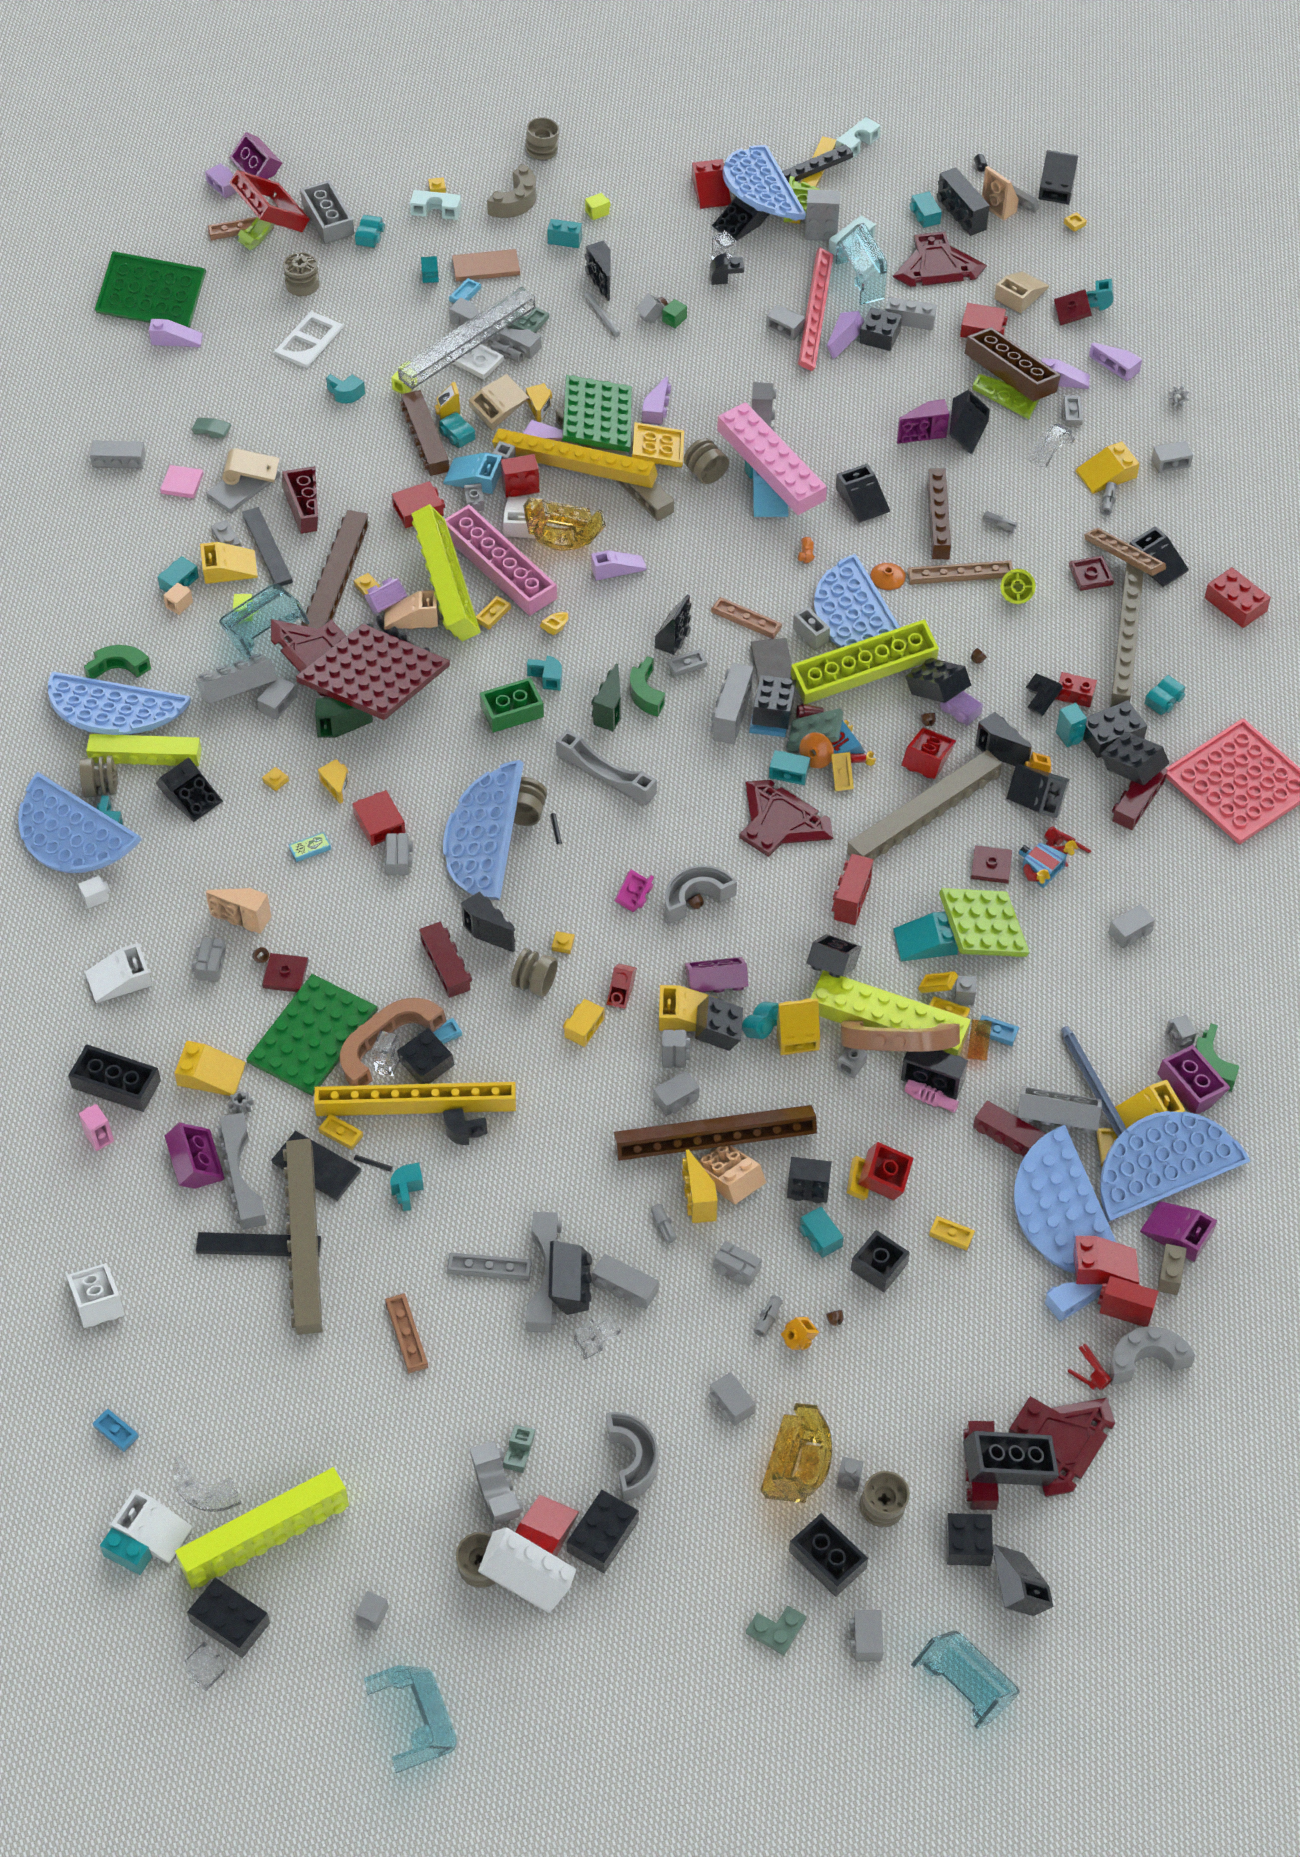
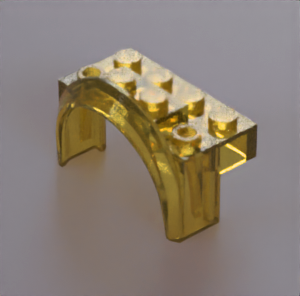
M531 497L523 505L528 534L535 535L536 540L541 545L554 550L569 551L590 545L606 527L603 510H597L591 516L589 508ZM546 523L567 526L569 528H555L546 525Z
M795 1403L793 1410L796 1415L784 1414L760 1491L766 1499L806 1503L807 1496L813 1495L828 1475L832 1460V1438L829 1426L817 1405ZM806 1443H819L821 1446L807 1445ZM802 1448L799 1466L794 1477H792L800 1449Z

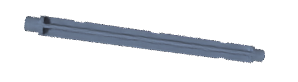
M1065 1026L1061 1029L1063 1039L1096 1099L1101 1100L1102 1110L1118 1137L1127 1128L1073 1031L1068 1026Z

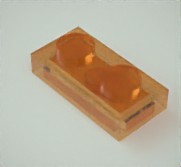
M972 1019L967 1059L988 1060L992 1021Z

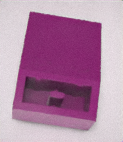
M945 399L928 401L901 416L898 422L897 444L947 438L949 411Z
M1159 1201L1140 1230V1233L1164 1246L1170 1244L1187 1248L1185 1258L1195 1262L1214 1233L1217 1220L1200 1210Z

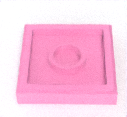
M170 465L160 489L161 494L195 498L204 474L203 470Z

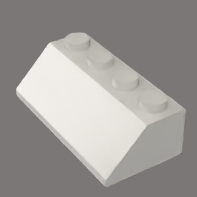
M506 1527L493 1531L478 1572L550 1613L570 1589L577 1569Z

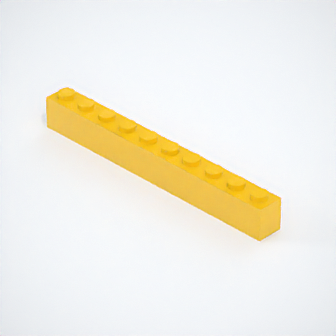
M498 428L492 440L494 449L499 441L515 446L516 457L535 454L537 463L652 488L658 476L654 462Z
M481 1082L315 1087L314 1106L316 1116H328L329 1114L333 1116L443 1113V1111L462 1107L464 1113L516 1111V1083Z

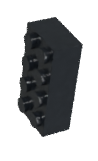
M956 167L941 172L938 181V201L945 206L946 210L951 213L963 230L970 236L987 230L990 205Z
M88 1044L85 1045L68 1075L73 1089L141 1112L145 1111L161 1082L157 1067Z
M973 1431L963 1441L969 1482L1048 1486L1059 1476L1052 1435Z

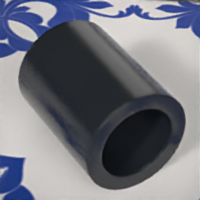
M978 154L974 157L977 170L984 172L985 167L988 166L984 155Z

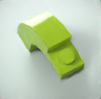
M257 217L246 230H240L238 233L240 237L237 241L249 250H253L266 238L275 224L260 220Z

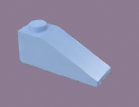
M1076 1282L1063 1283L1058 1287L1054 1286L1048 1290L1045 1304L1061 1322L1099 1298L1102 1285L1076 1284Z

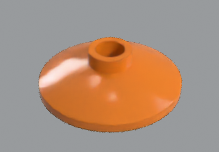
M893 563L876 565L870 575L874 585L883 590L898 589L904 584L906 577L904 570Z
M817 732L809 733L800 742V755L810 757V767L824 768L832 761L831 754H834V748L831 741L825 735Z

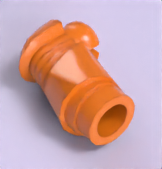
M804 537L801 539L802 552L798 553V560L800 562L803 561L805 564L813 561L815 556L813 555L814 542L810 537Z

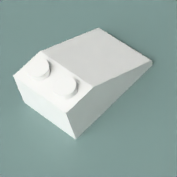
M107 1263L66 1275L84 1328L124 1316L120 1295Z

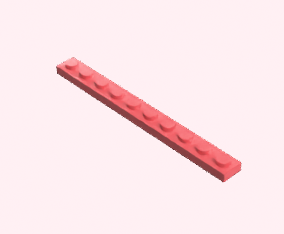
M821 247L816 251L798 365L810 371H813L816 367L834 255Z

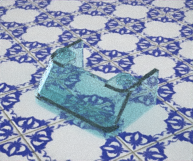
M865 223L857 224L837 242L835 251L837 265L850 262L856 271L854 283L860 289L859 303L862 305L885 299L887 261Z
M279 584L269 585L222 616L219 620L220 625L235 647L248 660L251 659L250 652L255 646L253 639L271 628V619L288 623H295L297 619H300L306 625L310 622L300 602Z
M955 1630L931 1638L911 1664L913 1668L923 1665L924 1670L931 1676L943 1675L974 1705L972 1712L974 1713L973 1717L977 1721L974 1725L976 1729L990 1724L1020 1693L1019 1688L963 1634Z
M397 1665L364 1678L367 1695L391 1686L397 1689L411 1686L425 1724L415 1729L411 1734L413 1749L392 1757L395 1773L441 1757L455 1750L457 1737L434 1674L429 1668Z

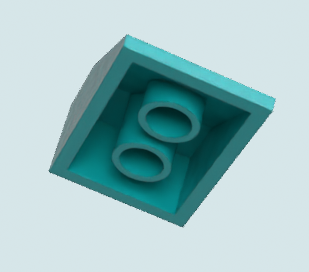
M945 911L933 912L893 928L901 962L958 954V946Z

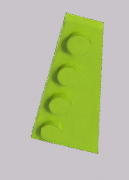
M981 374L977 375L972 386V390L1029 420L1039 400L1034 402L1029 400L1025 395L1004 381Z

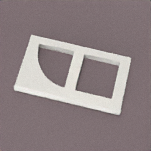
M310 311L274 353L276 356L308 368L344 328V325ZM311 321L331 328L321 340L302 332ZM295 338L314 346L309 350L299 352L285 350Z

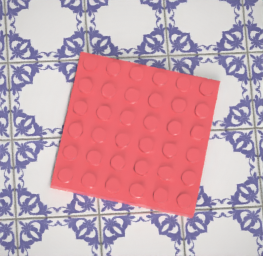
M1244 718L1166 768L1168 769L1166 779L1238 845L1300 805V768Z

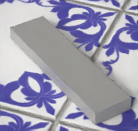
M449 1253L447 1274L530 1281L532 1259Z

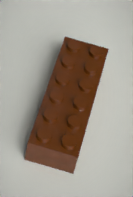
M992 327L967 337L964 354L1025 395L1029 400L1034 402L1057 392L1061 375Z

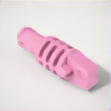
M908 1080L905 1086L906 1093L919 1101L927 1102L928 1105L933 1107L939 1106L953 1113L958 1108L959 1101L943 1095L942 1091H937L936 1088L927 1086L924 1083Z

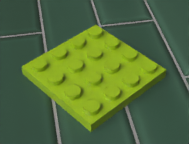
M941 888L939 895L960 954L1027 957L1030 952L1007 891Z

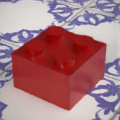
M535 454L501 460L502 486L506 498L540 493L539 468Z
M877 1142L868 1149L858 1185L894 1201L904 1193L914 1158Z

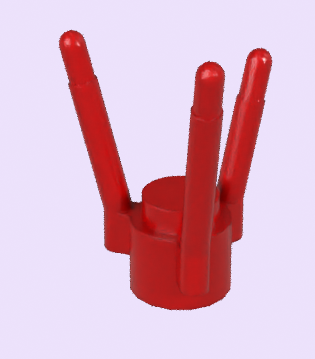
M1054 826L1050 827L1044 836L1047 840L1046 845L1051 846L1055 844L1060 845L1063 840L1067 842L1073 840L1076 842L1075 838L1059 831ZM1076 842L1078 848L1091 853L1090 849Z
M1083 1344V1347L1079 1346V1350L1095 1370L1090 1375L1092 1380L1086 1379L1071 1369H1068V1373L1089 1385L1092 1390L1097 1387L1101 1391L1109 1385L1112 1378L1103 1369L1087 1344Z

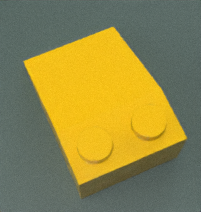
M1121 441L1104 448L1076 468L1075 472L1091 493L1094 494L1105 490L1108 482L1119 485L1137 478L1140 463Z
M186 1040L174 1072L177 1086L227 1096L234 1095L240 1083L246 1062L209 1045Z

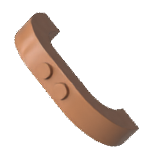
M406 998L395 1001L374 1014L371 1019L360 1025L346 1039L341 1048L340 1063L350 1086H364L373 1081L369 1068L361 1060L369 1050L402 1025L416 1023L434 1032L447 1022L444 1010L436 1003L427 999Z
M844 1020L841 1022V1044L848 1048L860 1050L908 1052L944 1050L960 1044V1024L940 1023L935 1027L924 1029L864 1027L863 1021Z

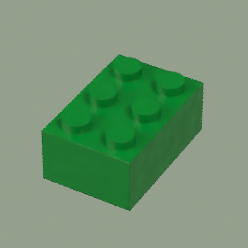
M531 677L480 692V707L493 733L544 717V703Z

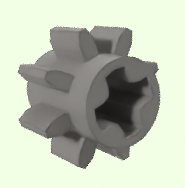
M1174 386V390L1168 392L1171 396L1168 401H1174L1173 406L1175 407L1178 403L1184 406L1183 402L1189 401L1187 398L1189 392L1183 391V386L1179 389ZM1176 394H1180L1181 398H1177Z
M238 1091L234 1095H230L231 1101L228 1102L229 1109H232L233 1114L251 1112V1105H254L253 1098H249L248 1092Z

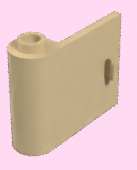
M237 448L231 449L227 455L222 475L223 481L229 485H235L239 482L240 475L275 482L280 458Z

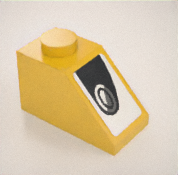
M452 382L436 398L437 405H434V408L440 420L454 412L460 414L459 392L456 382Z
M545 383L526 388V394L529 396L527 403L537 422L542 421L551 406L552 392L550 389H547Z
M335 759L319 768L318 774L320 782L341 804L343 803L348 784V769L344 764Z

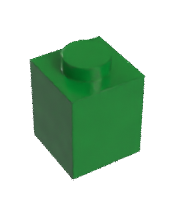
M673 299L662 309V322L673 328H677L687 318V305L676 299Z

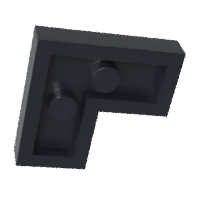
M1035 673L1026 686L1028 691L1036 694L1027 708L1043 716L1063 689V686L1054 680Z

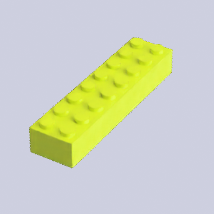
M429 504L412 513V524L418 533L416 537L422 546L421 553L426 559L425 566L431 575L429 579L435 588V598L440 604L438 609L444 617L443 625L452 632L454 637H458L463 642L481 633L446 520Z
M923 619L792 664L790 675L793 680H796V688L803 704H808L924 664L927 659H937L939 647L926 620Z
M825 970L822 971L810 998H818L820 1017L840 1024L844 1020L863 1021L864 1027L905 1029L931 1028L940 1023L960 1024V1044L943 1050L955 1056L960 1055L969 1033L971 1019L846 977H833Z
M332 1467L175 1550L180 1568L191 1589L203 1587L216 1576L221 1577L233 1567L244 1565L248 1559L256 1555H263L269 1548L285 1543L288 1538L295 1534L300 1535L304 1533L310 1526L323 1523L327 1517L342 1513L349 1506L346 1487L335 1468Z

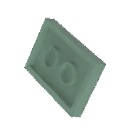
M838 708L792 720L787 749L790 752L799 751L800 742L803 737L813 732L825 735L831 743L839 741L844 712Z

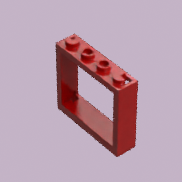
M236 170L229 182L260 220L299 232H303L310 221L309 217L277 182L240 170ZM262 195L271 197L278 207L270 205Z

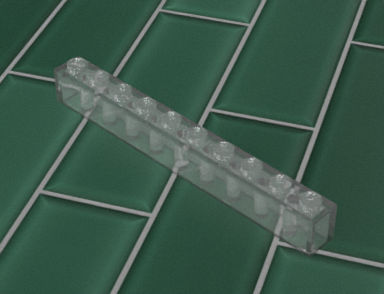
M522 286L514 290L407 362L401 364L398 367L399 380L413 390L536 308L535 296Z

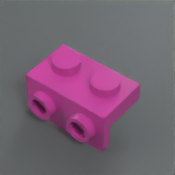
M630 869L614 901L632 912L638 907L642 908L647 900L645 898L646 893L648 894L653 888L654 884H652L654 876L650 875L648 878H645Z

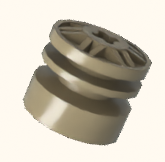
M538 117L529 121L526 127L525 149L527 154L538 160L553 158L558 152L559 125L552 119Z
M296 252L286 257L283 262V269L288 292L296 296H308L316 292L320 283L316 258L306 252Z
M701 438L695 441L684 455L685 465L704 484H712L718 481L729 467L728 457L709 438Z
M103 756L99 757V762L96 766L93 758H82L79 760L80 781L84 797L97 796L98 788L100 787L103 795H107V787H109L111 795L117 794L118 773L112 756H107L106 765Z
M521 777L513 823L522 826H533L540 821L543 806L548 795L546 787L541 782L533 778Z
M524 948L514 965L511 985L516 988L520 987L522 990H526L530 986L531 993L541 997L546 996L554 982L558 960L548 955H542L539 959L537 951L532 952L531 949Z
M879 1471L871 1475L864 1486L859 1503L861 1514L865 1520L873 1526L881 1528L891 1527L898 1523L909 1501L910 1492L908 1484L900 1475L891 1471Z
M474 1532L467 1535L460 1541L456 1549V1562L461 1578L468 1585L475 1588H486L496 1583L478 1572L480 1564H477V1562H482L491 1535L485 1532Z

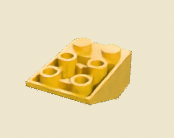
M221 542L200 544L205 584L258 578L255 550Z
M660 985L659 1031H696L698 1005L709 995L680 985Z
M806 998L800 1001L779 1003L776 1037L780 1055L819 1050L818 998Z
M1167 1080L1146 1087L1115 1107L1126 1128L1138 1120L1155 1113L1165 1111L1186 1112Z
M686 1150V1158H682L683 1181L685 1180L684 1193L685 1198H687V1215L691 1216L692 1223L717 1221L715 1182L693 1154Z

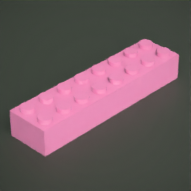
M746 402L718 416L717 431L797 515L826 501L827 486Z
M467 505L445 519L453 545L529 616L557 599V585L472 506Z

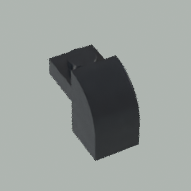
M723 253L716 256L710 263L712 285L728 284V274L744 273L742 257L727 258V254Z
M463 1107L443 1111L447 1136L454 1143L470 1145L469 1138H478L488 1134L485 1117L465 1121Z

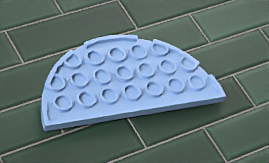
M767 145L750 146L747 150L739 149L728 156L723 168V178L730 191L739 199L754 207L757 211L790 218L795 221L799 219L805 220L806 213Z
M856 554L837 562V565L831 570L828 569L820 579L815 592L814 611L830 627L829 639L841 648L900 628Z
M53 671L48 681V696L54 711L69 724L87 732L99 734L126 735L152 731L177 718L191 703L190 696Z
M521 760L500 765V768L491 773L488 771L480 776L459 798L457 808L454 813L450 814L443 839V854L446 856V867L453 880L471 895L481 892L484 897L487 896L490 900H500L524 765Z
M39 772L31 779L25 790L27 793L24 801L20 803L18 824L21 838L28 851L40 863L56 871L84 873L106 867L128 854L142 840L133 831Z
M1170 1111L1146 1116L1124 1130L1114 1141L1106 1155L1100 1178V1195L1104 1214L1108 1222L1244 1165L1250 1162V1159L1240 1143L1234 1140L1225 1131V1128L1206 1117L1190 1112Z
M1063 1125L1047 1133L1030 1148L1020 1164L1014 1185V1207L1019 1225L1029 1243L1046 1260L1065 1271L1075 1274L1073 1252L1075 1236H1098L1116 1242L1066 1126Z

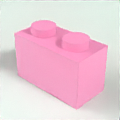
M97 1104L86 1107L79 1113L84 1134L96 1151L114 1142L109 1121Z

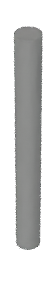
M589 291L584 294L586 299L612 334L618 337L620 335L618 329Z

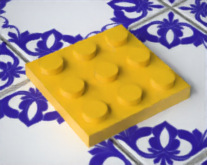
M634 422L632 458L682 468L684 430Z

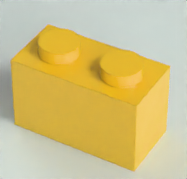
M584 998L581 1004H577L574 1008L571 1018H567L564 1022V1037L585 1047L605 1019L604 1008Z

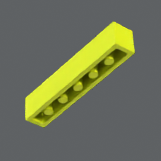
M89 734L86 752L88 758H93L95 763H98L99 757L102 756L104 762L107 763V756H112L115 764L177 766L189 757L195 766H199L202 748L199 737Z

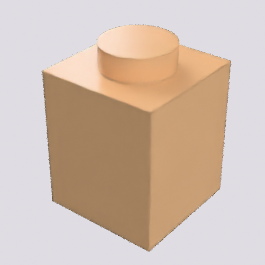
M176 583L163 595L166 608L178 615L193 603L191 590L179 583Z

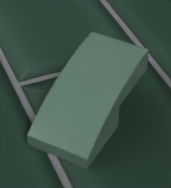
M197 418L191 430L194 434L208 433L211 438L226 437L231 424L213 418Z
M519 1425L514 1426L505 1460L503 1461L504 1469L524 1473L536 1429Z

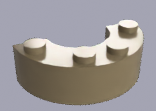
M521 163L513 172V187L515 190L510 192L495 191L487 200L488 215L498 218H511L522 215L533 207L537 198L536 177L528 166Z

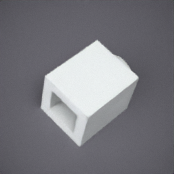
M100 876L78 884L80 894L87 908L109 900L107 893L110 892L106 881L102 882Z

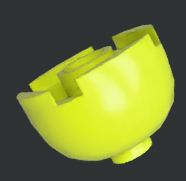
M1024 569L1010 570L1004 575L1000 585L1003 597L1008 602L1018 605L1029 601L1034 595L1036 588L1035 579Z

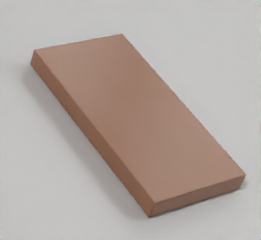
M516 249L452 255L456 282L465 281L467 278L478 280L520 275Z

